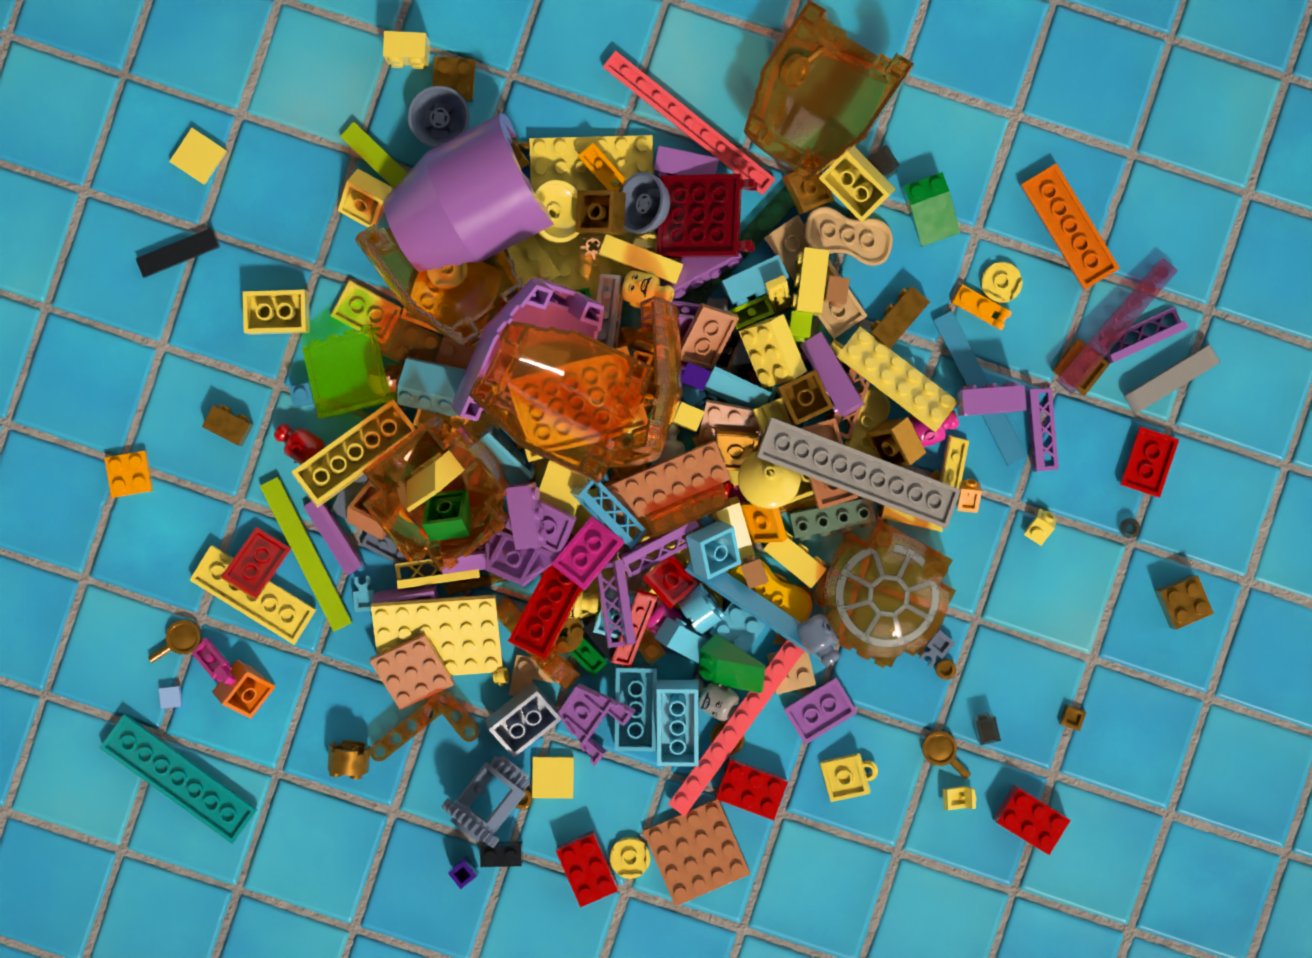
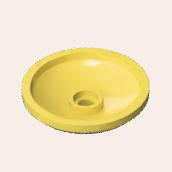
M560 180L543 183L534 191V194L547 207L548 212H552L551 219L554 225L539 232V234L555 243H563L574 239L579 234L576 232L577 190L569 183Z
M757 451L750 454L741 464L738 473V485L743 496L753 505L765 509L779 508L789 503L799 490L800 474L755 457ZM772 471L774 475L768 476L766 473Z

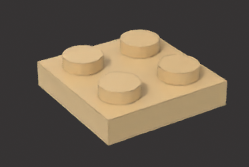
M777 652L766 654L768 663L771 662ZM803 652L775 691L776 695L816 685L810 657L807 652Z

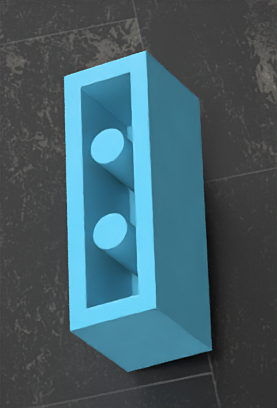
M667 617L654 638L666 647L700 664V650L711 639V636L705 632L703 634L698 633L690 624L686 627L687 623L677 617L675 620Z

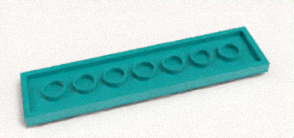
M127 714L121 717L100 746L101 750L231 844L236 841L258 810Z

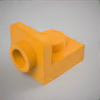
M973 479L962 480L957 511L978 513L982 493L980 482Z

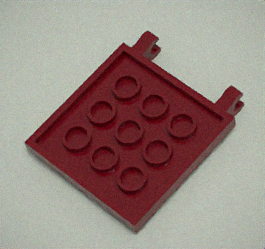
M741 173L661 175L660 180L665 184L669 192L670 209L666 219L658 227L656 254L666 258L739 257V251L754 252L755 243H752V240L739 241L742 190L757 191L755 179H742Z

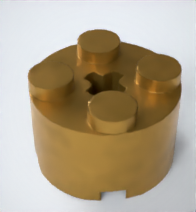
M342 740V744L336 745V741L329 744L327 767L328 771H330L329 775L332 777L346 775L350 776L351 779H362V775L369 772L371 746L368 745L366 748L365 743L352 740Z

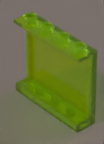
M372 324L360 327V331H355V329L343 331L342 336L338 337V334L326 336L325 341H321V339L311 340L309 345L302 347L318 419L331 418L397 400V393L389 392L376 332L382 330L381 327H373Z

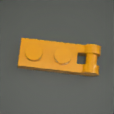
M594 143L578 155L580 161L606 190L620 191L626 179ZM617 179L619 184L614 188L610 183Z
M963 284L951 302L1001 331L1005 326V320L1012 314L1010 310L996 304ZM994 311L999 313L997 320L991 317Z

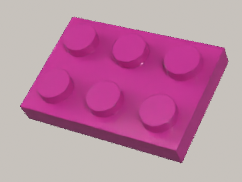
M591 516L552 562V566L585 591L623 546L624 541Z

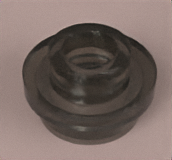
M1126 518L1120 523L1119 531L1125 538H1134L1140 532V524L1133 518ZM1128 524L1132 525L1131 532L1126 530Z

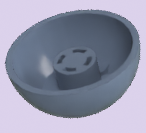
M433 86L426 88L416 95L409 107L408 122L411 131L419 141L431 147H437L466 132L469 126L470 114L466 101L457 91L449 87Z
M638 172L628 178L620 189V192L626 193L624 229L637 234L653 231L664 222L669 213L670 196L668 189L657 176L649 172Z

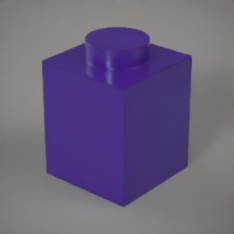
M688 362L687 366L682 365L678 377L681 378L680 383L703 392L711 371Z
M467 856L450 868L448 872L460 889L475 879L479 873Z

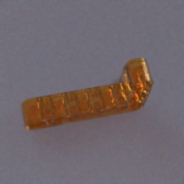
M506 596L497 604L498 619L512 634L522 615V611ZM552 648L546 661L527 652L551 680L567 690L582 676L578 669L560 656L554 648Z
M445 689L434 695L371 747L370 756L378 762L385 760L441 714H443L464 741H474L480 733V727L450 690ZM440 695H447L450 700L449 704H442L439 701ZM425 707L433 710V717H426L423 710ZM454 710L462 713L461 720L457 721L452 717ZM409 720L417 723L418 727L416 730L408 728L407 723ZM467 726L475 729L474 736H468L465 733ZM393 733L401 736L402 740L400 743L393 742L391 737ZM377 746H382L385 749L386 753L384 756H379L376 753Z

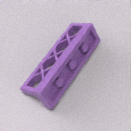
M1172 307L1099 341L1107 361L1114 363L1187 329L1188 326L1185 321L1180 320L1175 307ZM1169 313L1172 314L1176 323L1170 327L1162 324L1164 316ZM1151 323L1157 326L1153 335L1143 333L1146 324ZM1128 332L1139 334L1136 343L1125 342ZM1111 340L1120 343L1118 350L1110 354L1106 345Z
M1052 388L1026 390L1033 472L1059 470ZM1038 393H1047V402L1043 407L1039 405ZM1042 412L1049 416V423L1045 427L1041 425L1040 414ZM1044 432L1051 437V443L1047 447L1043 446L1042 434ZM1046 452L1052 456L1053 466H1045L1044 454Z
M312 501L303 506L347 576L365 565L326 502L318 508Z
M690 516L635 545L632 550L628 549L620 553L618 556L620 560H623L628 577H632L688 547L687 540L682 539V535L692 530L693 532L698 531L697 527L699 525L696 519ZM675 539L677 540L673 549L668 550L664 548V545ZM659 549L656 558L652 560L645 558L647 554ZM641 559L639 566L631 570L628 564Z
M623 560L607 563L604 567H612L613 577L609 582L602 577L601 572L597 575L607 648L636 643ZM608 587L616 591V598L612 603L605 598V591ZM612 607L619 612V619L616 623L608 619V612ZM615 628L622 633V642L612 643L611 633Z

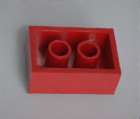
M729 757L715 797L719 801L774 821L788 780L782 776Z
M1015 784L993 817L997 824L1048 855L1051 854L1071 821L1065 815Z
M594 830L556 847V853L580 908L618 892L619 886Z

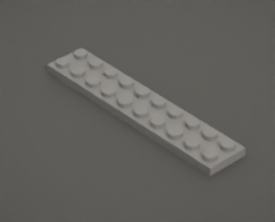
M772 417L769 418L755 456L945 529L948 527L961 491L958 488Z

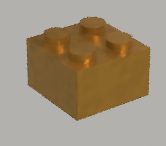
M578 190L576 232L598 235H624L626 193L615 190Z
M817 370L776 388L793 426L834 408Z
M908 417L882 421L866 433L878 458L897 466H909L926 453L922 441L919 439Z
M1189 575L1154 590L1168 625L1172 629L1177 630L1214 614L1200 578L1197 575Z

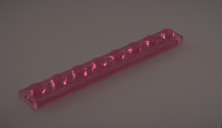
M1160 258L1056 381L1070 394H1073L1178 270L1166 259Z

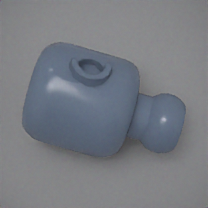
M817 614L798 625L797 632L801 643L808 652L812 654L819 652L823 665L828 666L840 659L839 652L832 646L837 641V635L825 615Z

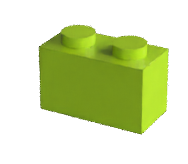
M767 294L728 311L737 314L739 317L734 327L735 331L775 314Z
M791 311L789 314L788 326L795 343L802 344L810 338L813 313Z

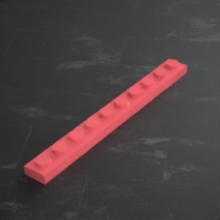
M617 51L604 64L603 69L714 158H719V162L734 174L741 173L742 179H755L759 194L763 196L775 181L772 175Z
M789 640L784 642L765 669L763 692L749 691L700 758L699 766H695L668 802L669 806L683 816L687 814L801 657L804 650Z

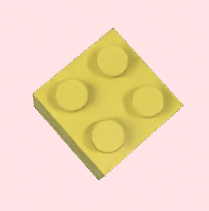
M384 31L383 57L393 68H403V65H409L413 69H424V66H429L430 40L426 33Z

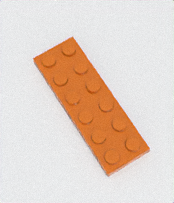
M1057 163L1020 185L1083 290L1120 269Z

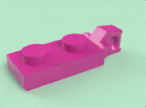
M204 638L192 652V655L212 679L218 682L223 681L224 684L227 683L232 686L236 681V678L230 672L232 667L209 639Z

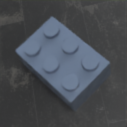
M532 682L485 719L488 730L514 758L561 721L562 718L558 709L538 686Z

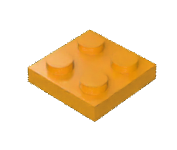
M147 451L104 458L111 498L154 491Z
M750 502L741 504L751 543L783 542L787 540L779 508L765 509L755 506Z

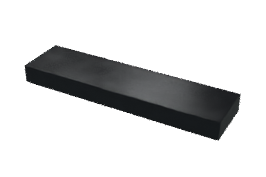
M209 228L136 258V262L143 278H147L220 248L214 230Z

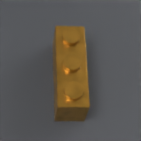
M913 286L909 289L904 287L897 295L899 298L895 305L891 303L884 311L885 317L882 320L877 319L870 327L873 330L870 334L889 349L930 303Z

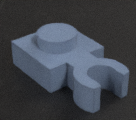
M938 630L926 644L930 649L921 653L919 659L923 660L926 656H930L931 661L927 665L932 667L936 662V656L938 655L940 658H943L954 646L955 642L941 630Z

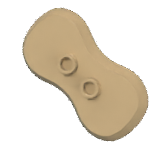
M818 207L814 209L807 218L804 231L806 243L810 248L830 250L829 254L845 253L870 266L884 263L892 249V232L884 222L878 219H865L861 223L860 220L848 218L831 207Z

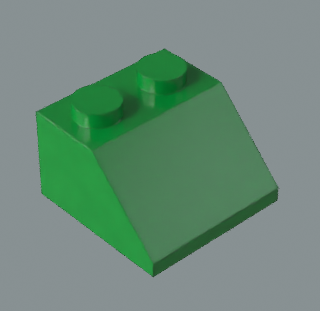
M467 489L437 493L426 500L422 526L430 542L470 536L472 517Z

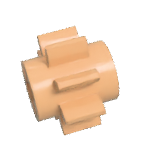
M592 234L589 240L583 238L586 246H581L580 249L586 250L585 258L590 255L594 261L595 256L599 254L602 245L600 242L602 237L596 239L594 234ZM589 243L592 245L597 243L598 250L589 251Z

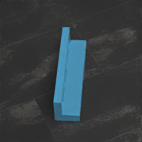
M591 476L582 488L574 486L570 491L596 520L624 541L623 547L632 550L647 532L595 476ZM595 484L598 487V496L591 497L587 491ZM602 499H610L611 510H604L602 508ZM622 512L624 514V523L617 524L616 513ZM629 526H635L639 530L633 539L629 536Z

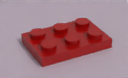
M1141 426L1138 427L1119 485L1160 498L1180 439Z
M256 527L224 571L221 579L257 600L290 553L291 548Z

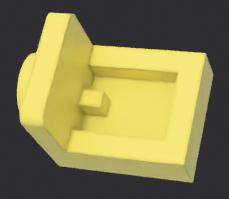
M1039 509L1035 519L1025 530L1024 535L1037 544L1042 545L1055 529L1057 519L1052 513Z
M966 786L943 789L944 809H975V789Z

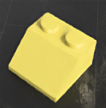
M357 169L346 182L338 212L374 230L384 213L383 202L394 188Z

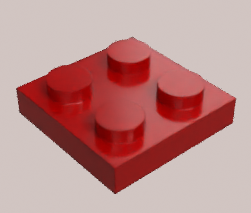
M674 555L661 561L643 577L645 582L670 609L699 585L692 575L684 571V566Z

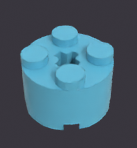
M702 584L694 588L678 602L686 618L691 619L693 627L701 634L726 617L724 611L716 606V603H718L716 597L711 592L708 594V591Z

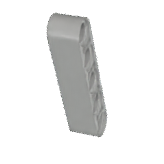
M1206 345L1128 392L1124 397L1135 414L1216 366L1221 361L1211 345Z

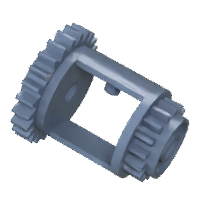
M501 755L500 758L494 756L490 763H484L480 771L454 802L447 798L441 807L452 816L450 821L476 842L481 839L487 845L494 848L500 840L495 833L526 795L524 790L530 784L527 781L529 775L504 755ZM493 776H496L511 790L489 818L485 820L469 807L478 795L485 793L486 785Z

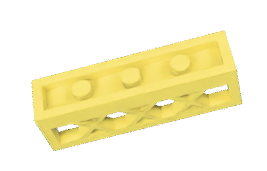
M440 558L395 564L398 589L479 578L480 573L479 569L443 574L442 570L439 569L441 566ZM440 562L438 566H435L433 563ZM429 563L436 569L430 576H425L419 570L423 564ZM414 565H420L418 569L413 567ZM409 566L415 571L411 578L401 579L400 567ZM437 570L442 573V574L434 575ZM417 573L422 576L414 578Z

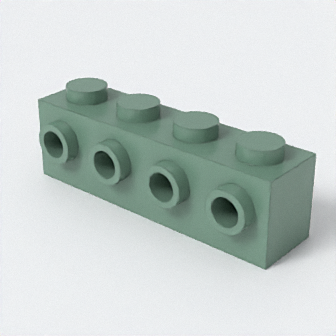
M866 498L846 501L820 510L812 508L790 513L794 536L799 538L800 541L812 539L811 535L818 533L820 537L832 534L833 530L840 529V532L850 531L852 526L860 525V528L870 527L872 522L876 521L872 501Z

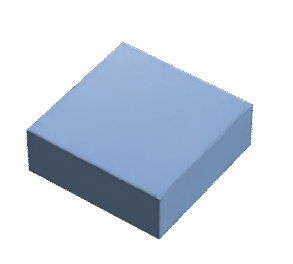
M181 686L159 688L161 709L183 706Z

